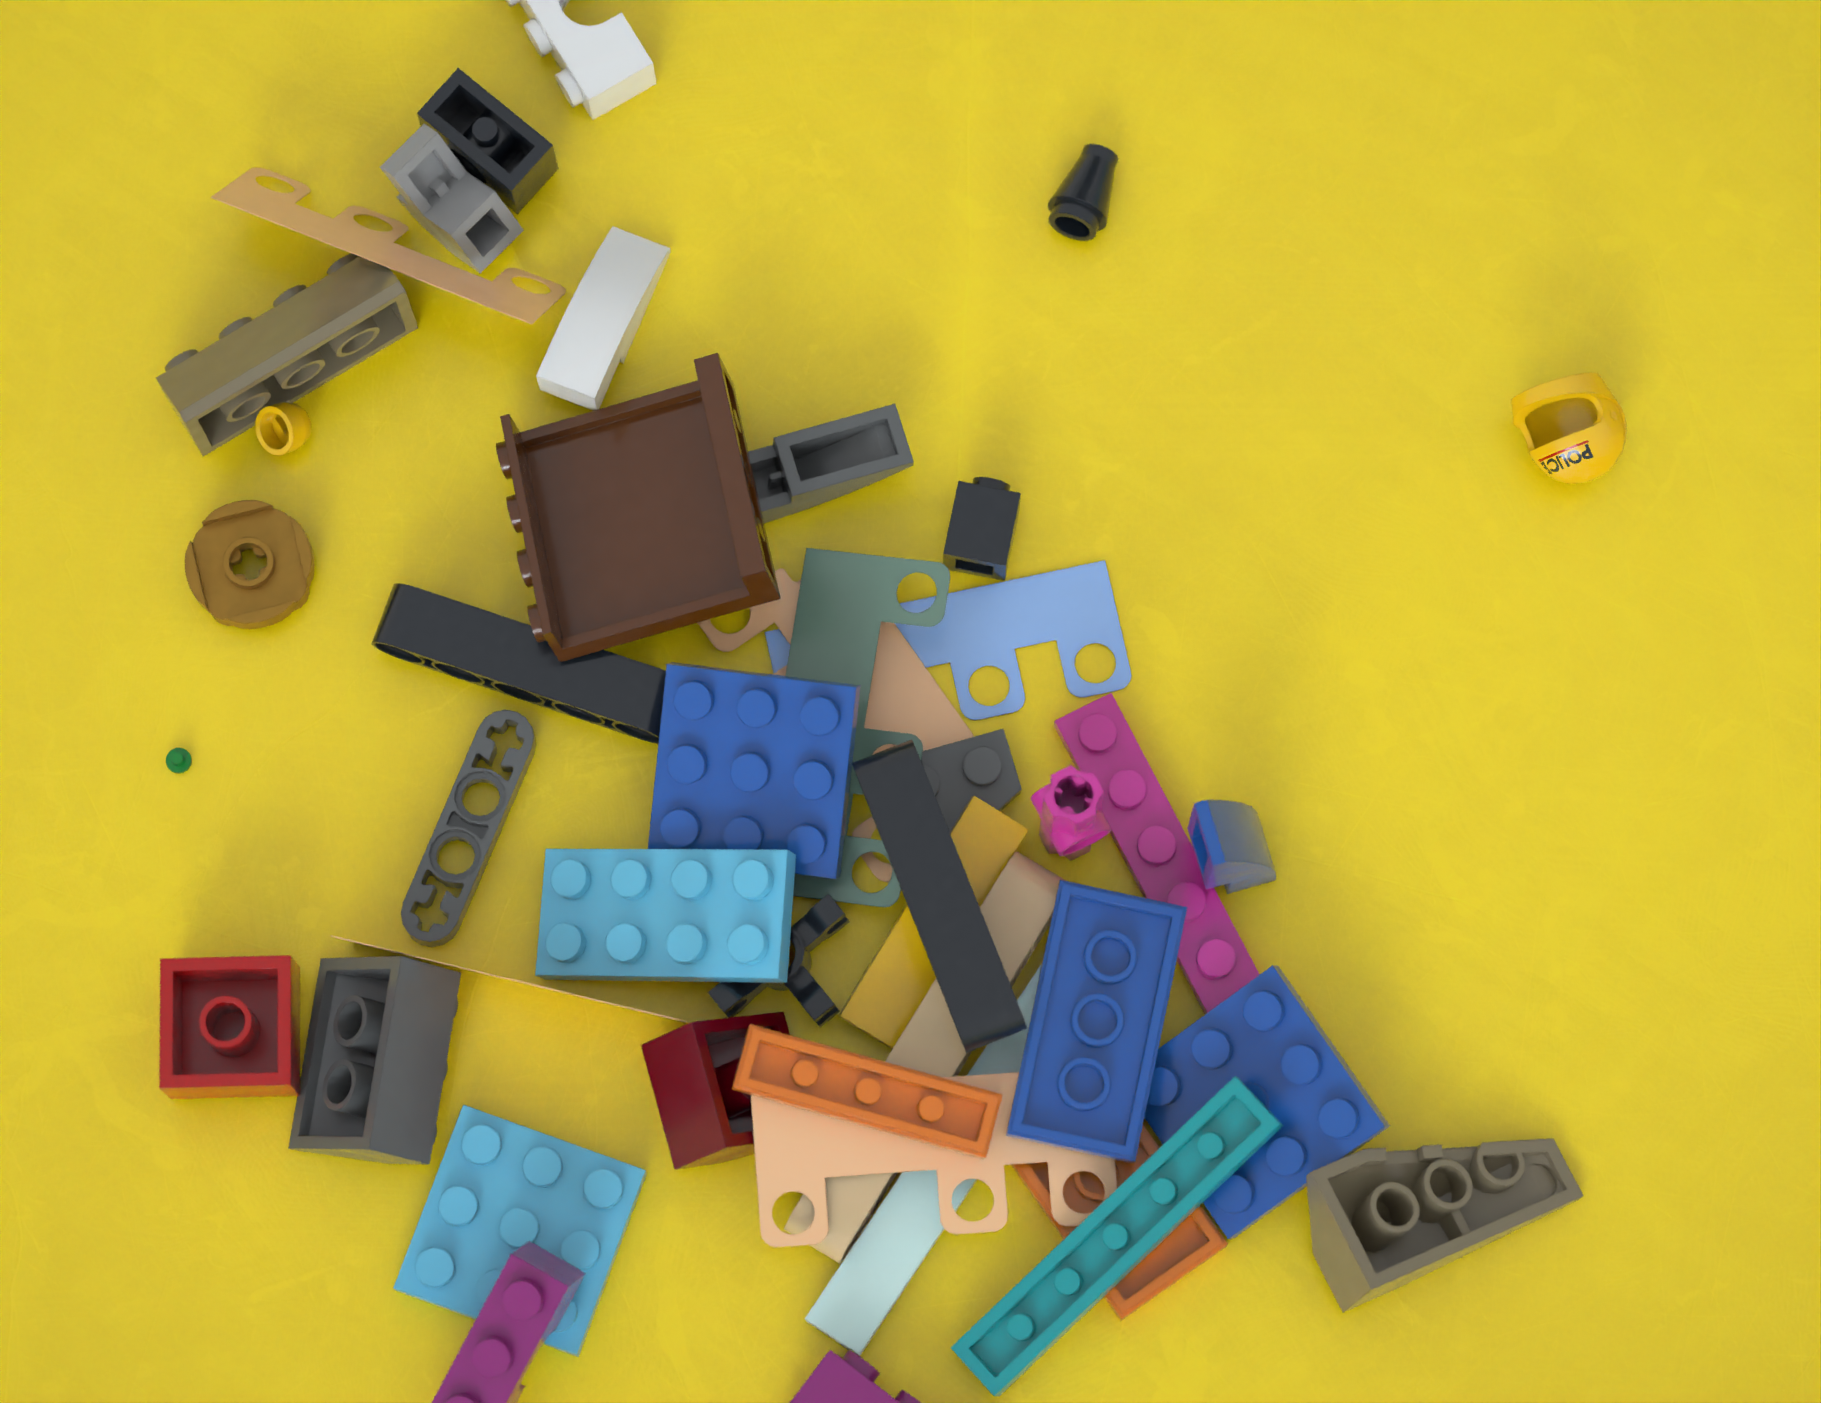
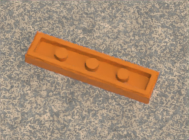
M752 1024L748 1026L731 1088L746 1094L985 1159L987 1156L1003 1096L1000 1093Z

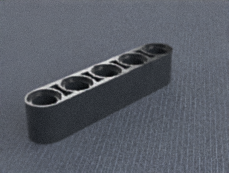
M400 583L393 585L371 643L378 650L398 659L644 741L659 744L665 670L606 650L560 662L547 641L537 642L531 625L417 587Z
M912 739L853 762L852 766L966 1053L1027 1029L1020 1007Z

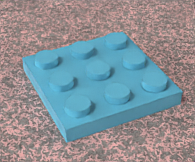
M463 1105L393 1288L398 1292L476 1320L511 1253L528 1241H531L586 1273L556 1330L543 1343L549 1347L579 1357L647 1172L636 1166Z

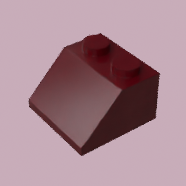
M784 1011L690 1022L641 1045L675 1170L719 1164L755 1154L751 1095L732 1090L731 1088L748 1026L752 1024L790 1035Z

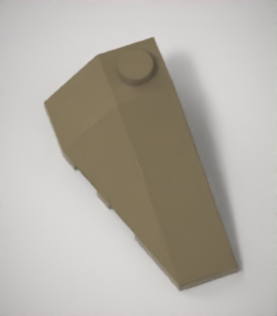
M1553 1138L1483 1142L1475 1147L1442 1148V1145H1423L1417 1150L1386 1151V1148H1369L1311 1171L1306 1176L1313 1256L1342 1312H1346L1404 1286L1583 1197Z

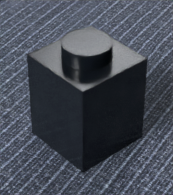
M975 477L972 483L958 481L943 552V564L948 570L1005 581L1020 510L1021 493L1009 491L1010 485L994 478Z

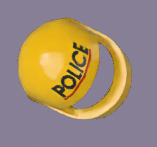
M1580 373L1558 378L1525 390L1511 399L1513 423L1523 432L1532 460L1541 471L1554 480L1567 484L1593 481L1607 473L1623 453L1627 439L1625 415L1621 406L1598 373Z

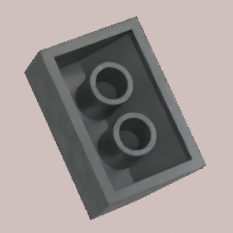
M403 956L321 958L300 1077V1096H297L289 1149L387 1164L430 1165L432 1147L437 1135L436 1122L442 1086L447 1074V1056L453 1019L458 1008L457 995L461 977L460 972Z

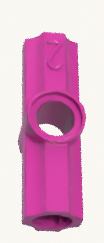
M1070 765L1051 774L1050 783L1030 797L1041 818L1039 836L1048 854L1057 853L1059 856H1065L1068 860L1072 861L1090 852L1091 844L1110 833L1111 828L1101 810L1104 791L1094 772L1084 773Z

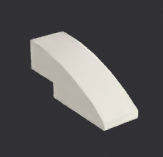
M612 226L576 289L536 374L541 391L593 411L600 408L619 362L624 363L671 250L669 247Z

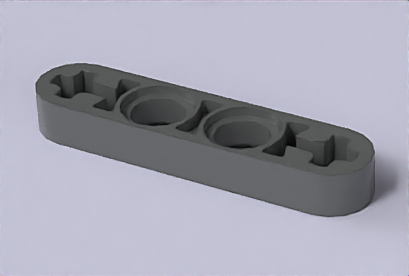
M501 710L493 712L478 727L403 901L401 910L403 926L410 937L420 945L429 947L444 945L452 940L459 931L532 761L536 748L534 731L526 717L516 711ZM512 726L516 727V736L523 745L519 750L509 748L500 764L502 771L512 772L510 779L506 781L493 770L476 768L481 759L489 766H492L497 754V747L490 737L493 732L504 734L508 727ZM476 783H490L497 788L500 795L499 803L495 810L483 816L473 815L468 812L463 803L464 795L468 788ZM451 841H464L474 849L475 857L471 867L460 874H450L442 870L439 866L438 857L443 846ZM429 876H433L446 887L462 889L459 897L456 898L446 890L440 909L448 920L444 926L433 924L429 932L421 930L422 922L415 914V911L418 907L429 908L432 905L438 891L435 885H426Z

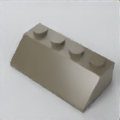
M352 253L333 263L327 270L328 276L307 288L305 285H297L288 289L273 302L274 308L254 320L251 317L236 320L222 330L219 334L220 340L200 352L196 349H191L170 360L165 366L166 372L156 377V380L202 456L207 455L255 426L256 417L264 407L280 402L294 403L416 330L418 326L407 293L393 272L385 266Z

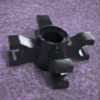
M829 894L826 895L798 922L791 926L790 944L795 947V958L788 967L787 983L720 982L708 994L727 1017L730 1018L743 1010L767 987L778 991L790 990L821 1028L840 1011L810 975L809 972L812 964L810 952L820 943L837 933L850 921Z

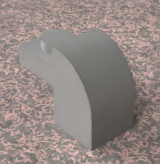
M423 124L380 166L381 170L400 193L397 196L398 200L420 225L453 255L479 273L524 230L498 194L469 174L438 132L426 124Z

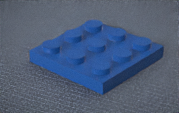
M675 662L668 663L666 666L648 849L789 850L796 854L795 874L830 879L840 877L861 685Z
M1277 965L1269 967L1158 1049L1144 1116L1162 1144H1164L1236 1076L1284 1125L1203 1202L1228 1239L1237 1237L1307 1186L1306 1176L1311 1171L1351 1155L1390 1127Z

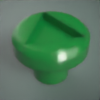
M183 748L172 749L166 756V765L173 773H184L192 764L191 755Z

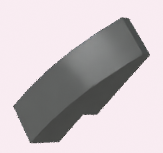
M895 404L777 436L773 439V445L749 451L764 523L847 495L905 470L914 464Z

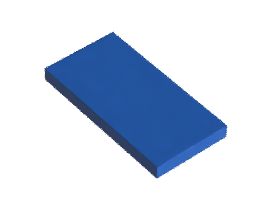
M1059 881L1006 1136L1134 1164L1187 907L1069 881Z

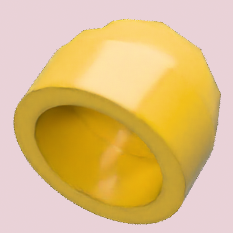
M288 402L276 403L261 409L256 417L255 431L262 447L273 455H283L299 449L305 444L311 434L312 424L309 415L298 404Z

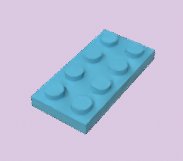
M546 849L535 975L544 980L787 983L796 854L789 850Z

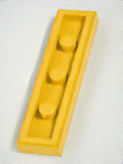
M971 796L952 827L950 835L978 905L981 907L1029 829L978 797ZM907 903L838 1015L891 1049L897 1043L936 979Z

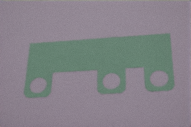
M806 548L785 676L861 685L853 762L871 756L877 748L883 745H899L911 739L921 760L923 745L917 736L909 733L866 729L864 725L881 622L932 627L940 623L945 614L949 590L950 572L948 568L940 562ZM912 573L927 574L933 579L937 588L934 603L923 612L912 613L906 611L901 607L897 599L899 583L904 577ZM852 766L841 875L837 879L795 874L793 896L823 899L829 894L837 902L889 907L896 903L901 891L893 867L890 882L879 892H863L855 885L852 879L853 865L861 855L868 852H878L889 860L882 840L847 836L853 793L864 795Z

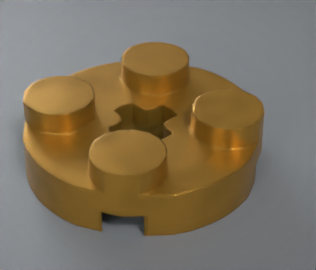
M241 500L221 506L202 522L203 527L196 533L193 543L190 540L185 553V573L188 585L198 603L219 624L235 626L241 629L263 628L284 620L294 610L301 608L307 602L310 594L309 587L314 577L315 569L311 544L301 525L283 511L273 508L271 504L259 500ZM253 549L257 558L267 557V566L259 570V577L247 580L244 574L234 575L233 566L242 562L241 552Z

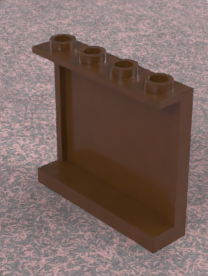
M718 353L694 359L697 381L523 432L519 431L510 414L500 416L505 441L496 443V451L502 472L507 480L512 478L515 491L514 495L506 497L507 508L515 531L517 533L523 532L526 549L517 551V560L524 583L528 588L533 587L536 604L527 607L528 617L537 642L547 641L560 662L781 599L734 384Z

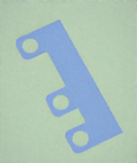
M1105 560L948 593L944 617L940 623L932 627L895 623L925 667L950 663L961 712L971 720H981L1013 713L1023 706L1025 693L1016 658V648L1056 640L1067 688L1076 697L1084 698L1121 690L1131 680L1130 665ZM936 596L900 603V605L906 611L919 613L931 607ZM779 629L765 632L773 673L787 665L790 644ZM1088 644H1102L1108 647L1115 656V671L1104 682H1087L1078 675L1075 669L1077 653ZM981 667H997L1009 679L1010 688L1008 695L997 705L985 706L979 704L970 695L968 688L969 679Z

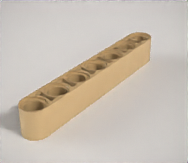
M1018 851L1011 857L980 907L1011 987L1050 926L1059 881L1064 880ZM937 978L885 1062L939 1077H955L961 1071L972 1051L966 1053ZM897 1173L826 1177L828 1234L822 1242L810 1246L840 1264L851 1250ZM803 1194L785 1225L784 1230L790 1234L804 1232L814 1220V1206L806 1195Z

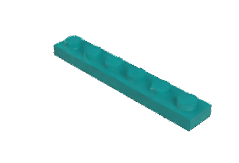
M1234 1076L968 1330L951 1349L994 1396L999 1397L1284 1125L1240 1078Z

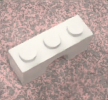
M505 0L510 7L518 2L521 4L530 19L523 26L536 51L541 57L548 53L552 54L562 70L555 74V78L564 96L572 107L582 103L592 120L656 84L654 64L622 12L601 24L585 26L573 22L564 14V9L569 0Z

